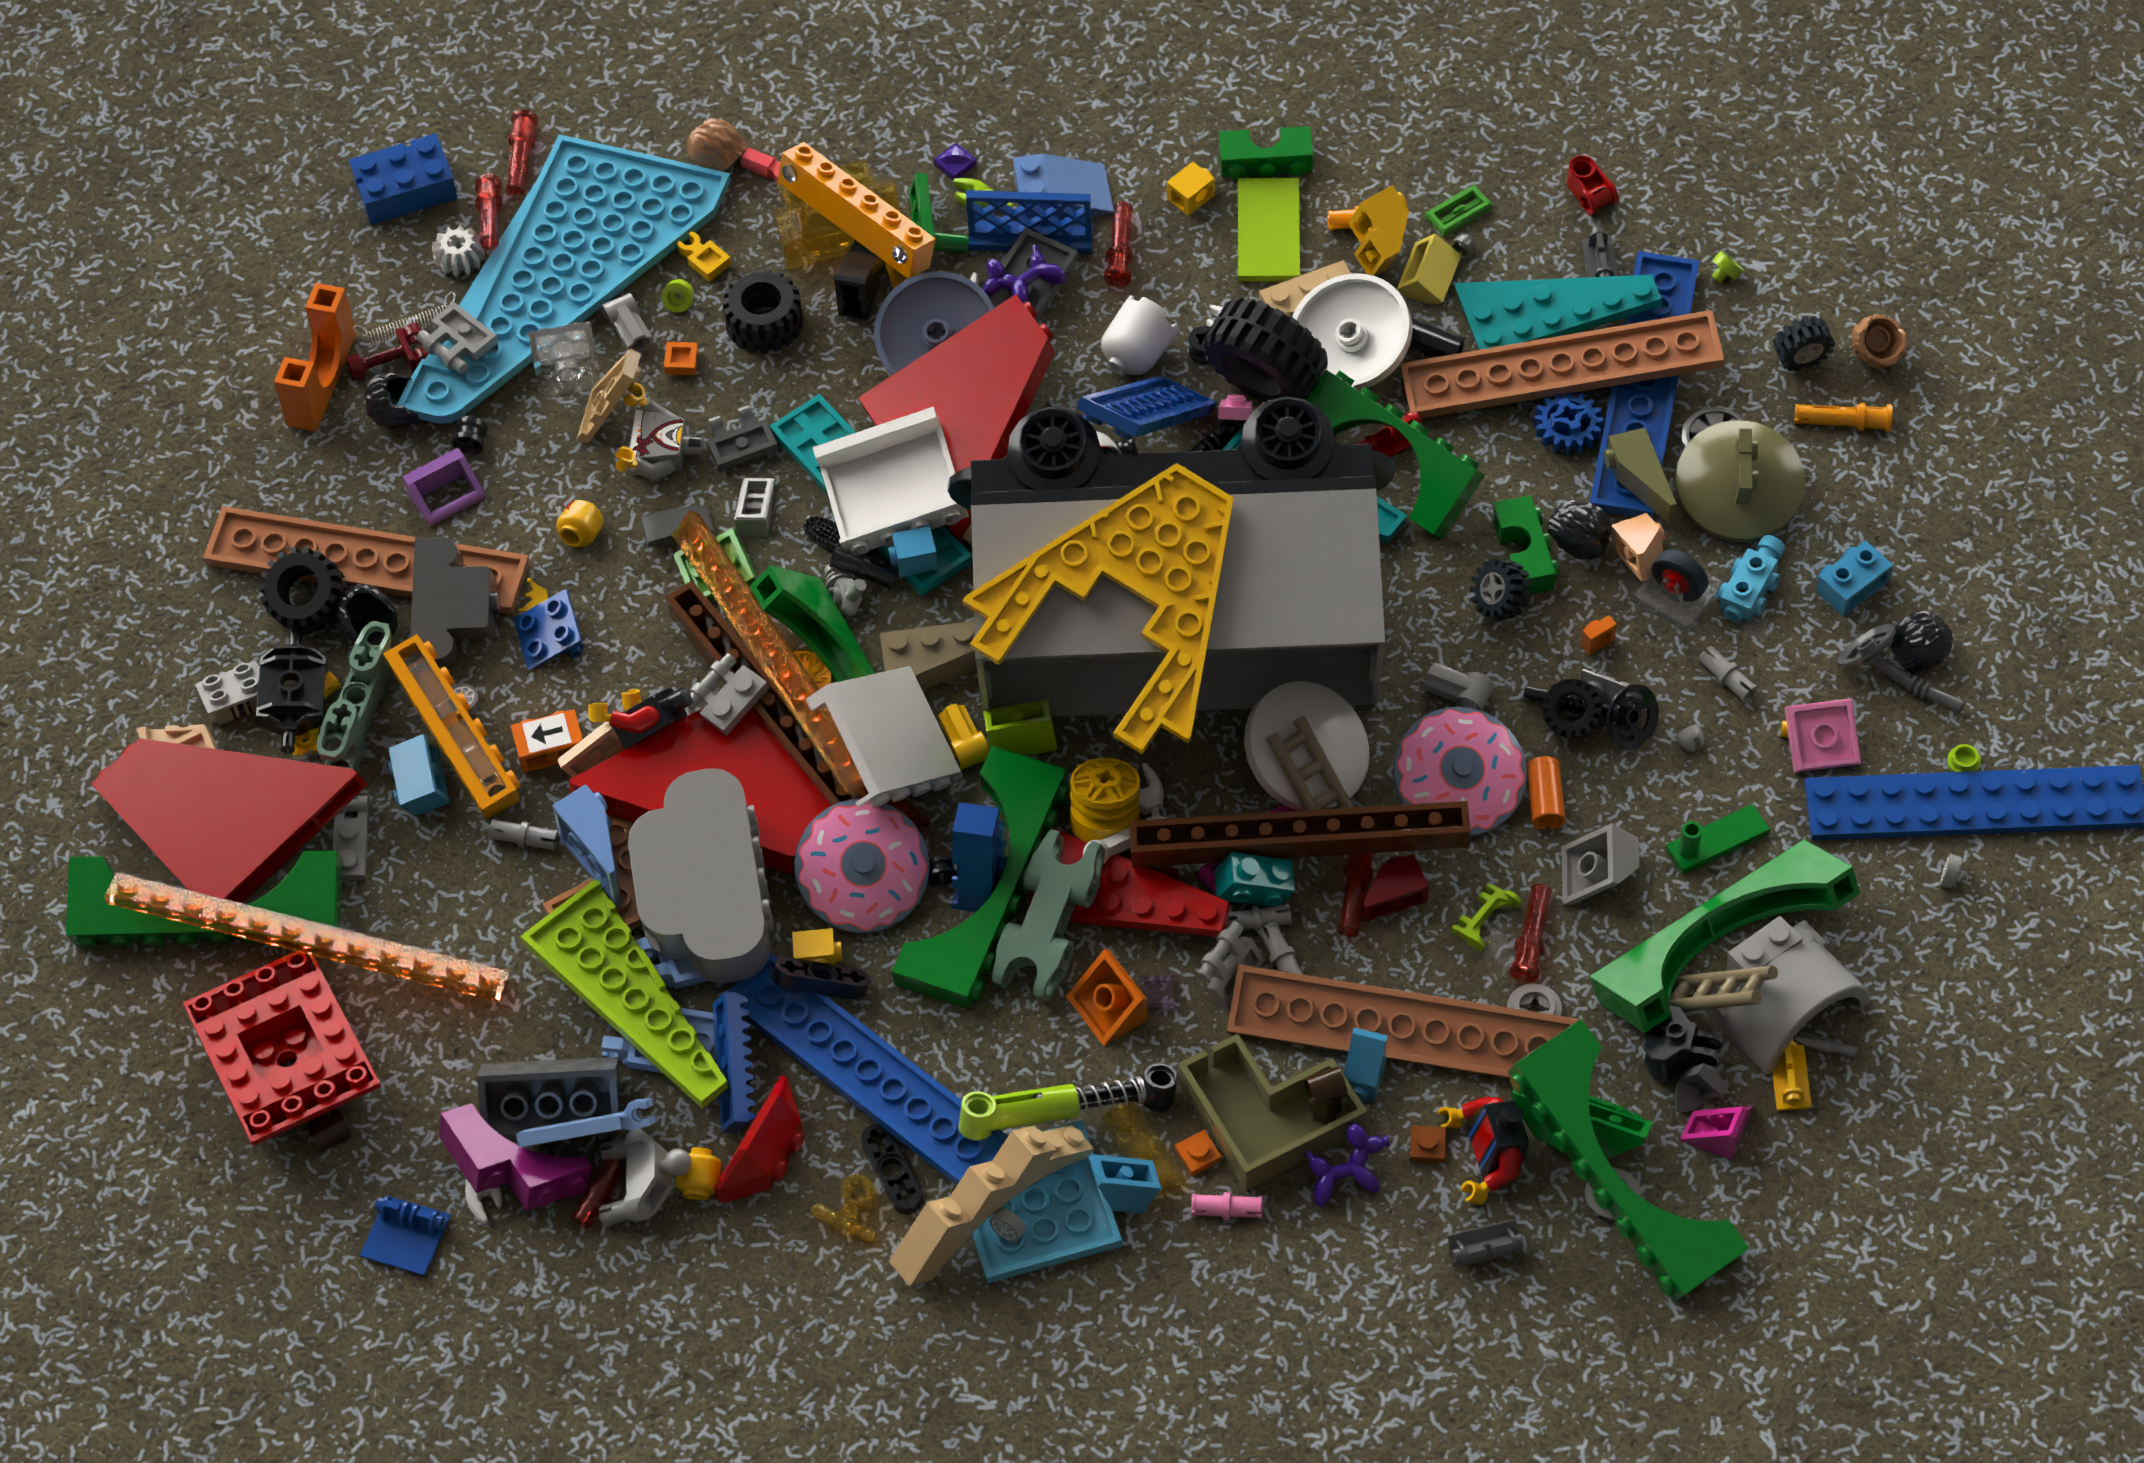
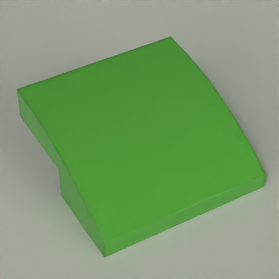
M733 528L707 543L698 539L673 554L685 584L692 580L709 602L747 589L757 579L739 534Z

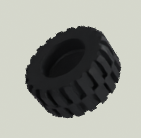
M1237 298L1227 302L1203 339V353L1206 355L1208 363L1214 366V370L1224 376L1225 380L1231 385L1233 384L1238 387L1241 392L1249 394L1259 401H1268L1281 397L1306 400L1328 367L1327 352L1325 348H1322V343L1318 338L1312 336L1310 330L1301 326L1299 321L1293 317L1290 318L1285 315L1283 311L1277 308L1274 309L1264 302H1256L1255 299L1247 298L1244 300L1243 298Z

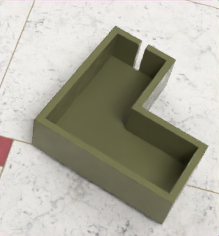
M1239 1034L1211 1047L1212 1070L1208 1071V1054L1205 1050L1177 1063L1178 1084L1245 1191L1307 1161L1308 1159L1304 1156L1307 1150L1314 1156H1317L1347 1141L1346 1130L1350 1123H1357L1365 1131L1367 1130V1110L1343 1073L1348 1096L1341 1098V1112L1337 1115L1335 1121L1327 1125L1320 1121H1313L1309 1112V1098L1305 1089L1304 1078L1334 1067L1339 1068L1333 1057L1274 1087L1266 1079Z

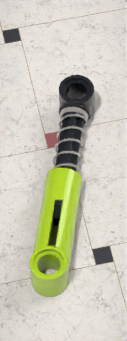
M1154 1063L1145 1069L1144 1074H1140L1134 1079L1128 1078L1125 1083L1115 1080L1112 1085L1102 1082L1098 1087H1094L1089 1084L1082 1090L1077 1086L1074 1087L1073 1084H1065L994 1096L985 1092L974 1091L963 1097L958 1124L959 1131L967 1139L983 1140L988 1138L992 1131L1077 1118L1080 1109H1084L1087 1113L1088 1108L1098 1107L1101 1110V1107L1105 1105H1111L1114 1108L1115 1104L1124 1103L1127 1106L1128 1102L1131 1101L1143 1104L1144 1107L1152 1111H1165L1173 1105L1178 1074L1170 1065Z

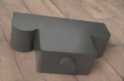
M446 537L415 538L410 638L418 634L423 643L429 641L438 655V658L434 660L438 667L441 669L445 666L448 669L457 663L460 656L459 648L454 639L491 638L494 636L495 612L500 611V594L496 592V579L490 568L487 566L463 567V556L451 539ZM421 658L409 660L415 670H423L425 662Z

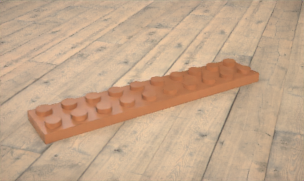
M1712 310L1400 363L1409 413L1416 412L1420 419L1552 397L1555 394L1564 395L1570 392L1575 393L1725 367L1722 347Z
M222 506L203 559L205 565L262 574L263 571L268 572L271 568L267 565L271 559L275 562L279 559L278 553L284 551L288 555L290 554L289 548L297 547L302 551L303 547H308L314 552L316 550L321 552L337 565V568L345 576L342 580L347 583L348 588L362 583L367 586L376 587L383 594L412 599L415 538L418 537ZM455 543L463 556V567L487 566L490 568L496 579V592L500 594L501 604L498 613L513 615L530 564L529 556ZM305 575L297 579L318 583L316 575Z
M1238 964L1227 1033L1348 1053L1352 1032L1355 1027L1388 1036L1386 1059L1509 1079L1508 1071L1516 1062L1571 1026L1578 1019Z

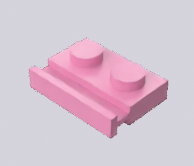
M1227 395L1226 400L1221 399L1219 404L1218 419L1247 420L1253 410L1259 406H1253V401H1246V395Z

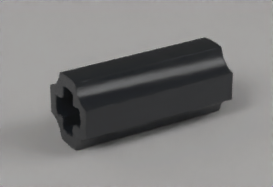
M1412 318L1411 347L1436 357L1462 353L1465 346L1464 337Z

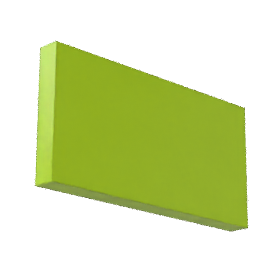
M1238 178V282H1285L1300 276L1299 178Z

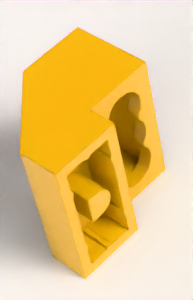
M1393 185L1362 201L1348 221L1349 226L1361 243L1354 255L1368 275L1377 276L1386 271L1401 250L1409 210L1405 197L1402 193L1397 192Z

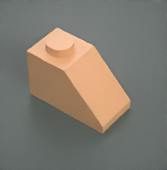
M1645 513L1611 525L1614 549L1617 555L1641 582L1648 580L1651 575L1652 565L1659 554L1663 552L1662 541L1665 540L1661 524L1655 523Z

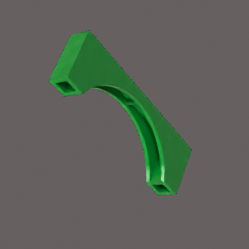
M770 565L749 586L762 610L795 633L820 658L837 682L875 674L821 578ZM850 756L847 761L860 784L865 786Z
M991 746L979 774L982 790L999 808L1009 831V853L1002 877L988 900L969 919L935 937L904 943L891 971L895 986L970 1010L974 1000L979 1001L985 987L983 979L987 971H993L996 947L1002 932L1008 924L1011 915H1016L1020 909L1022 902L1020 894L1024 887V878L1032 855L1042 843L1048 829L1055 828L1059 815L1057 811L1060 802L1067 800L1070 792V783H1067L1066 769Z
M1802 840L1592 974L1590 979L1597 1000L1602 1006L1646 1033L1672 1016L1670 997L1675 981L1685 966L1705 947L1741 926L1766 917L1804 910H1837L1861 894L1853 866L1812 843Z
M337 850L303 851L290 873L275 888L258 900L225 913L193 916L160 910L141 901L121 885L110 864L103 856L69 857L66 936L72 942H76L77 947L82 948L96 947V942H109L110 946L127 947L130 945V941H143V944L147 946L163 945V940H176V943L179 945L197 944V939H210V943L218 945L229 944L230 939L243 938V942L250 944L263 943L264 938H277L278 942L294 943L297 942V937H310V940L314 942H328L331 940V936H340L342 858Z
M1579 1019L1516 1062L1508 1071L1510 1083L1520 1095L1524 1094L1531 1104L1530 1109L1534 1117L1540 1123H1545L1551 1131V1138L1555 1146L1561 1152H1566L1573 1162L1572 1167L1577 1176L1589 1183L1594 1190L1593 1195L1598 1205L1604 1210L1608 1209L1616 1220L1614 1224L1617 1231L1625 1239L1629 1238L1637 1249L1635 1251L1639 1261L1645 1267H1650L1658 1278L1657 1284L1660 1290L1666 1296H1672L1675 1301H1678L1750 1248L1729 1219L1706 1221L1671 1214L1636 1194L1613 1170L1598 1144L1589 1109L1591 1073L1602 1046L1583 1020Z

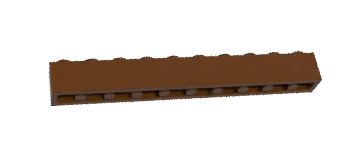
M692 580L665 597L670 617L710 666L716 660L720 661L729 653L737 661L729 671L735 674L744 665L768 683L770 688L752 707L753 711L831 806L847 800L861 799L868 795Z
M1468 801L1129 821L1132 868L1222 862L1230 852L1285 859L1469 848L1471 833Z

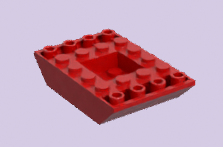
M308 946L183 1002L201 1045L252 1146L381 1087L375 1072ZM287 1060H296V1062L289 1067L281 1066Z

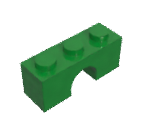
M1310 126L1280 128L1279 142L1269 148H1262L1253 144L1250 139L1249 130L1219 131L1221 178L1230 177L1231 179H1238L1244 176L1256 175L1268 178L1275 174L1300 176L1307 172H1313Z
M1531 495L1493 502L1492 520L1500 545L1519 543L1527 548L1523 552L1509 555V561L1521 564L1524 567L1522 570L1527 571L1529 574L1525 580H1530L1532 586L1527 587V592L1535 594L1554 590L1555 578H1559V567L1557 560L1551 559L1549 554L1551 551L1550 537L1548 533L1542 532L1543 517L1540 507L1534 506Z

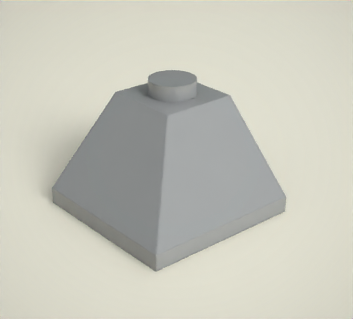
M1611 823L1561 846L1562 905L1571 906L1609 889L1640 867L1639 838Z

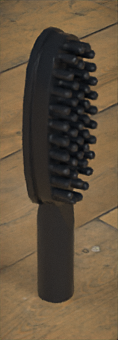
M817 515L806 519L803 530L811 541L826 549L829 553H833L836 547L843 550L839 542L841 538L836 522L822 516L818 517ZM870 550L864 554L870 556L871 561L885 566L890 565L889 560Z

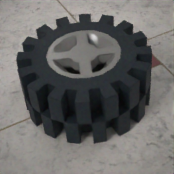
M1807 316L1802 317L1800 322L1797 319L1793 320V325L1788 326L1786 324L1782 327L1784 331H1778L1776 333L1777 338L1773 339V347L1782 366L1791 372L1794 369L1799 371L1803 367L1809 368L1814 363L1816 366L1821 364L1820 360H1826L1829 357L1827 353H1832L1835 346L1834 338L1823 318H1817V316H1811L1810 319Z
M1499 559L1483 562L1484 567L1478 566L1475 571L1479 576H1472L1471 581L1476 583L1475 587H1470V592L1475 593V596L1471 597V601L1477 604L1475 607L1477 612H1482L1481 615L1498 619H1513L1515 615L1522 614L1523 611L1520 607L1527 608L1529 603L1525 601V597L1531 598L1532 593L1527 592V587L1532 586L1530 580H1525L1529 574L1527 571L1522 570L1524 567L1514 561Z

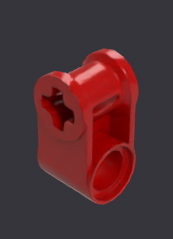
M1579 155L1571 159L1568 167L1567 186L1589 216L1596 214L1597 209L1607 204L1614 205L1618 203L1619 196L1616 187L1604 175L1591 157Z

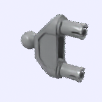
M640 1128L629 1130L623 1138L602 1143L600 1148L606 1150H602L600 1153L606 1164H612L615 1161L627 1158L625 1198L608 1205H602L599 1208L601 1212L607 1211L599 1213L602 1224L610 1227L613 1224L626 1220L638 1223L655 1215L672 1190V1175L682 1176L690 1170L692 1160L687 1151L673 1149L668 1153L656 1140Z

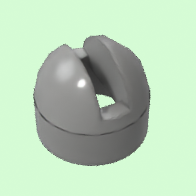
M1698 724L1683 729L1675 736L1680 747L1690 753L1695 752V745L1700 750L1705 742L1704 734Z

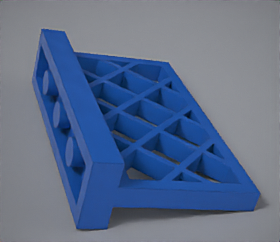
M966 191L969 250L1010 251L1024 228H1028L1078 250L1079 254L1092 253L1091 194ZM974 202H986L990 205L982 208ZM1017 203L1021 206L1017 207L1016 209H1013L1006 204ZM1049 204L1051 207L1044 210L1037 205ZM1084 205V207L1077 211L1073 210L1068 206ZM999 210L1006 215L998 218L992 213ZM1030 211L1037 216L1029 219L1022 214ZM1061 212L1067 217L1060 220L1053 215Z

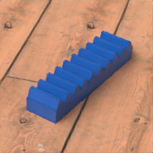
M724 992L712 1004L716 1064L728 1084V1089L719 1095L721 1133L736 1134L738 1131L746 1128L756 1118V1114L749 1112L755 1106V1101L748 1098L754 1093V1088L747 1085L754 1078L753 1075L746 1072L753 1066L752 1062L746 1060L752 1053V1050L745 1047L751 1040V1037L744 1034L750 1027V1024L742 1021L749 1015V1011L742 1008L748 1002V998L736 992Z

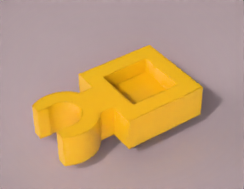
M691 231L688 233L691 245H685L681 241L677 242L678 251L682 256L687 257L688 265L708 282L732 265L731 257L711 240L704 245L701 244L700 237L695 232Z

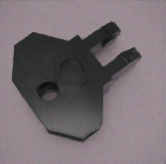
M1670 1006L1671 1017L1644 1034L1642 1040V1048L1646 1052L1644 1065L1654 1080L1665 1082L1670 1081L1694 1065L1697 1066L1703 1063L1712 1067L1718 1065L1720 1056L1717 1051L1723 1048L1725 1041L1721 1034L1698 1030L1697 1023L1690 1022L1681 1007Z

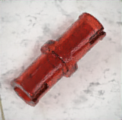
M606 1159L593 1183L587 1184L584 1189L585 1196L571 1215L573 1221L577 1220L576 1224L590 1229L599 1213V1208L609 1203L612 1198L610 1195L611 1191L625 1172V1168L623 1166L619 1167L620 1164L618 1162Z

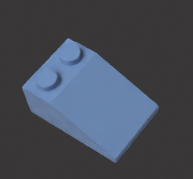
M1043 153L1013 158L1014 181L1017 192L1091 194L1092 217L1114 214L1104 164ZM1049 204L1037 205L1044 210L1051 207ZM1069 205L1068 207L1077 211L1084 207V205ZM1030 211L1022 214L1029 219L1037 216ZM1061 212L1053 215L1060 220L1067 217Z
M585 784L552 805L560 840L593 880L596 878L600 881L602 889L617 908L622 905L609 829L612 823L606 814L608 805L599 792L594 794Z

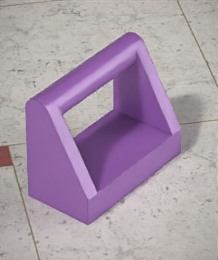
M459 448L402 476L408 496L430 527L486 498L482 487ZM463 476L473 491L430 512L422 496Z

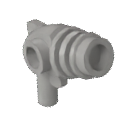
M828 564L824 568L826 588L844 620H849L858 611L862 601V592L866 589V582L862 579H857L854 582L848 572L829 567Z

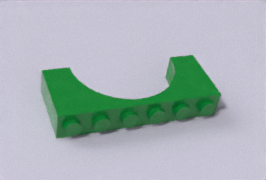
M1326 369L1306 401L1319 407L1329 419L1335 438L1352 428L1373 424L1395 428L1407 438L1416 453L1420 467L1419 494L1408 518L1442 539L1486 476L1477 470L1480 464L1466 454H1463L1461 458L1453 454L1452 451L1455 447L1444 439L1438 437L1435 442L1426 436L1430 430L1413 420L1411 425L1402 420L1405 413L1388 403L1386 408L1378 404L1377 401L1380 397L1366 387H1363L1361 392L1354 388L1352 384L1355 380L1339 370L1335 375Z

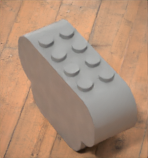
M703 769L679 776L670 784L665 793L664 808L651 810L640 816L632 825L628 836V849L637 910L649 945L657 953L668 958L680 959L690 957L695 971L704 979L714 983L746 980L759 973L766 965L770 955L768 932L775 931L772 912L770 911L769 890L764 873V858L759 841L760 833L754 805L747 806L741 783L727 771Z

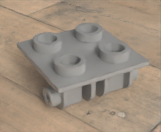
M257 661L241 663L230 671L219 675H209L201 682L195 683L211 725L218 723L221 726L233 721L234 717L230 709L231 707H233L237 718H241L237 708L239 704L243 705L246 714L249 715L247 701H249L253 713L256 712L259 681Z

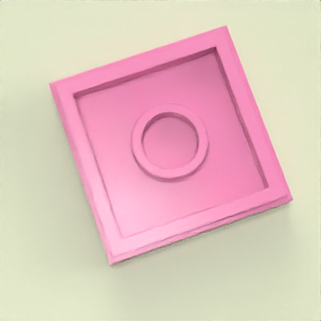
M1852 698L1785 707L1794 773L1861 764Z

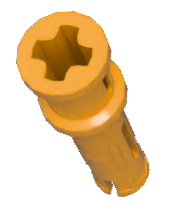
M1865 403L1857 404L1856 407L1795 404L1794 424L1855 426V429H1858V431L1870 428L1884 429L1885 432L1891 433L1892 404H1887L1886 407L1866 406Z

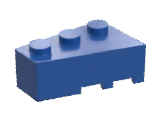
M961 802L958 804L952 831V863L957 866V876L952 877V887L955 888L951 909L977 912L995 890L999 875L1003 874L1008 856H1005L1007 840L1003 839L1005 822L1000 821L999 808Z

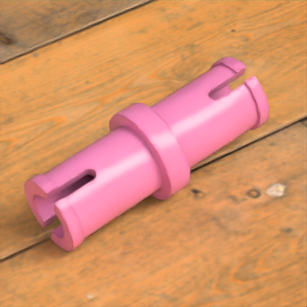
M1224 1192L1223 1196L1192 1194L1191 1215L1223 1216V1220H1231V1217L1262 1219L1263 1196H1232L1231 1192Z

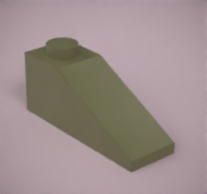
M1646 428L1609 436L1607 450L1603 452L1607 468H1612L1617 481L1667 523L1674 522L1677 503Z

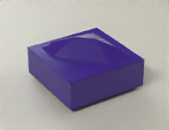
M955 142L934 158V165L954 181V179L961 178L977 165V159Z

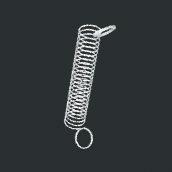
M449 292V293L446 295L445 300H444V306H445L446 308L448 307V306H446V300H447V297H448L451 293H453L454 297H453L452 302H451L448 306H450V305L454 302V300H455V293H454V292ZM359 325L353 326L355 333L368 337V331L364 327ZM354 327H359L365 330L366 335L360 334L354 329Z

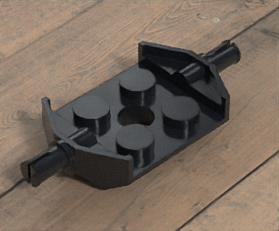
M294 629L290 630L289 644H286V647L271 648L260 657L256 707L257 725L282 736L280 750L287 754L288 748L289 754L295 751L296 736L320 727L323 723L325 671L327 669L326 657L315 648L303 647V632L296 629V640ZM290 680H295L299 682V684L294 688H285L282 686L285 682Z

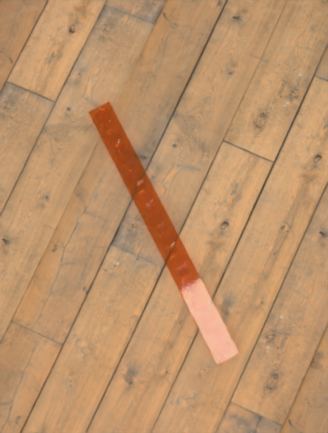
M689 511L674 530L672 536L846 793L856 796L864 787V783L828 707L811 711L806 701V698L820 689L770 616L762 610L752 590L700 514Z
M116 872L105 895V903L496 1002L501 1001L509 979L510 971L118 872Z

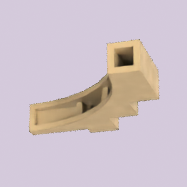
M1073 1124L1043 1132L1037 1129L1035 1125L1011 1131L992 1161L969 1166L951 1196L925 1204L890 1258L889 1263L909 1286L932 1280L959 1246L1005 1203L1045 1176L1069 1164L1087 1159L1094 1148L1085 1139L1083 1133L1075 1128Z

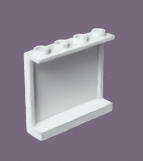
M934 407L813 447L841 538L839 542L844 551L861 556L868 553L869 550L884 545H893L892 533L926 526L934 529L943 525L956 524L961 519L969 517L967 509L952 500L947 491L949 478L956 472L940 420Z
M911 666L827 684L806 698L811 711L828 707L869 794L855 802L857 807L871 804L872 808L887 803L891 799L893 803L910 796L911 793L913 797H917L931 789L934 792L942 790L951 785L950 779L961 772Z

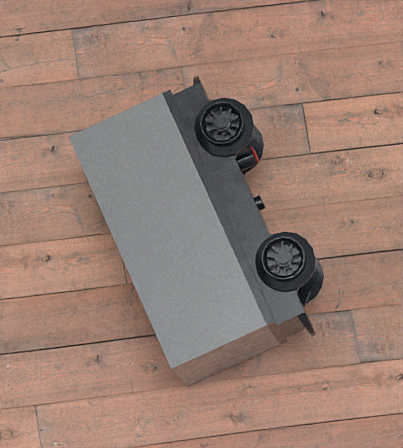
M1281 397L1268 400L1253 410L1244 424L1241 445L1234 450L1114 455L1109 447L1100 446L1096 430L1082 415L1068 408L1051 406L1034 410L1018 422L1010 434L1007 455L1003 459L971 460V467L957 471L949 478L947 491L951 499L961 507L971 511L973 589L976 590L1178 463L1234 497L1196 711L1253 709L1255 704L1268 692L1280 685L1294 681H1306L1323 685L1339 694L1350 705L1378 704L1385 649V628L1377 492L1392 481L1396 473V466L1391 457L1385 453L1372 450V444L1339 445L1335 441L1329 419L1319 407L1305 399ZM1104 575L1101 576L1084 602L1055 584L1000 665L995 664L975 651L983 717L985 710L1049 699L1052 717L1126 714L1167 655V652L1141 637L1142 630L1157 608ZM974 612L975 636L987 620Z

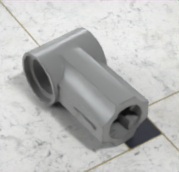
M628 293L601 305L605 320H609L612 325L610 329L612 331L616 330L627 351L633 349L641 352L653 343L652 336L641 319L639 308L632 294Z
M1435 662L1427 673L1423 690L1451 700L1457 707L1473 708L1482 711L1495 686L1493 681L1482 673L1471 672L1466 675Z

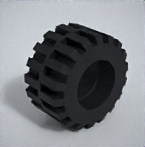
M764 269V272L752 270L751 274L746 275L743 273L739 275L738 281L733 280L729 284L730 289L725 290L724 299L722 300L725 325L729 338L732 342L737 341L739 348L743 349L747 345L748 352L755 353L756 349H761V354H768L769 348H774V351L777 352L781 350V344L784 343L787 347L792 344L791 336L797 339L800 334L799 328L802 329L803 314L797 285H793L791 278H784L783 273L778 271L773 274L770 269ZM759 307L775 308V310L767 314L758 315L750 313Z
M297 547L289 548L290 554L288 555L284 551L278 553L279 559L276 562L271 559L267 563L271 568L268 572L263 571L261 574V578L265 580V583L259 584V591L264 594V596L260 597V600L267 607V613L284 627L286 626L290 630L294 629L295 632L296 629L301 630L303 633H310L311 629L319 632L324 630L322 624L327 623L331 626L335 623L333 616L336 612L337 602L342 596L343 591L348 590L347 583L342 580L345 577L342 571L317 550L314 552L308 547H303L302 551ZM316 575L318 590L314 598L305 605L292 606L289 600V592L293 583L302 576Z

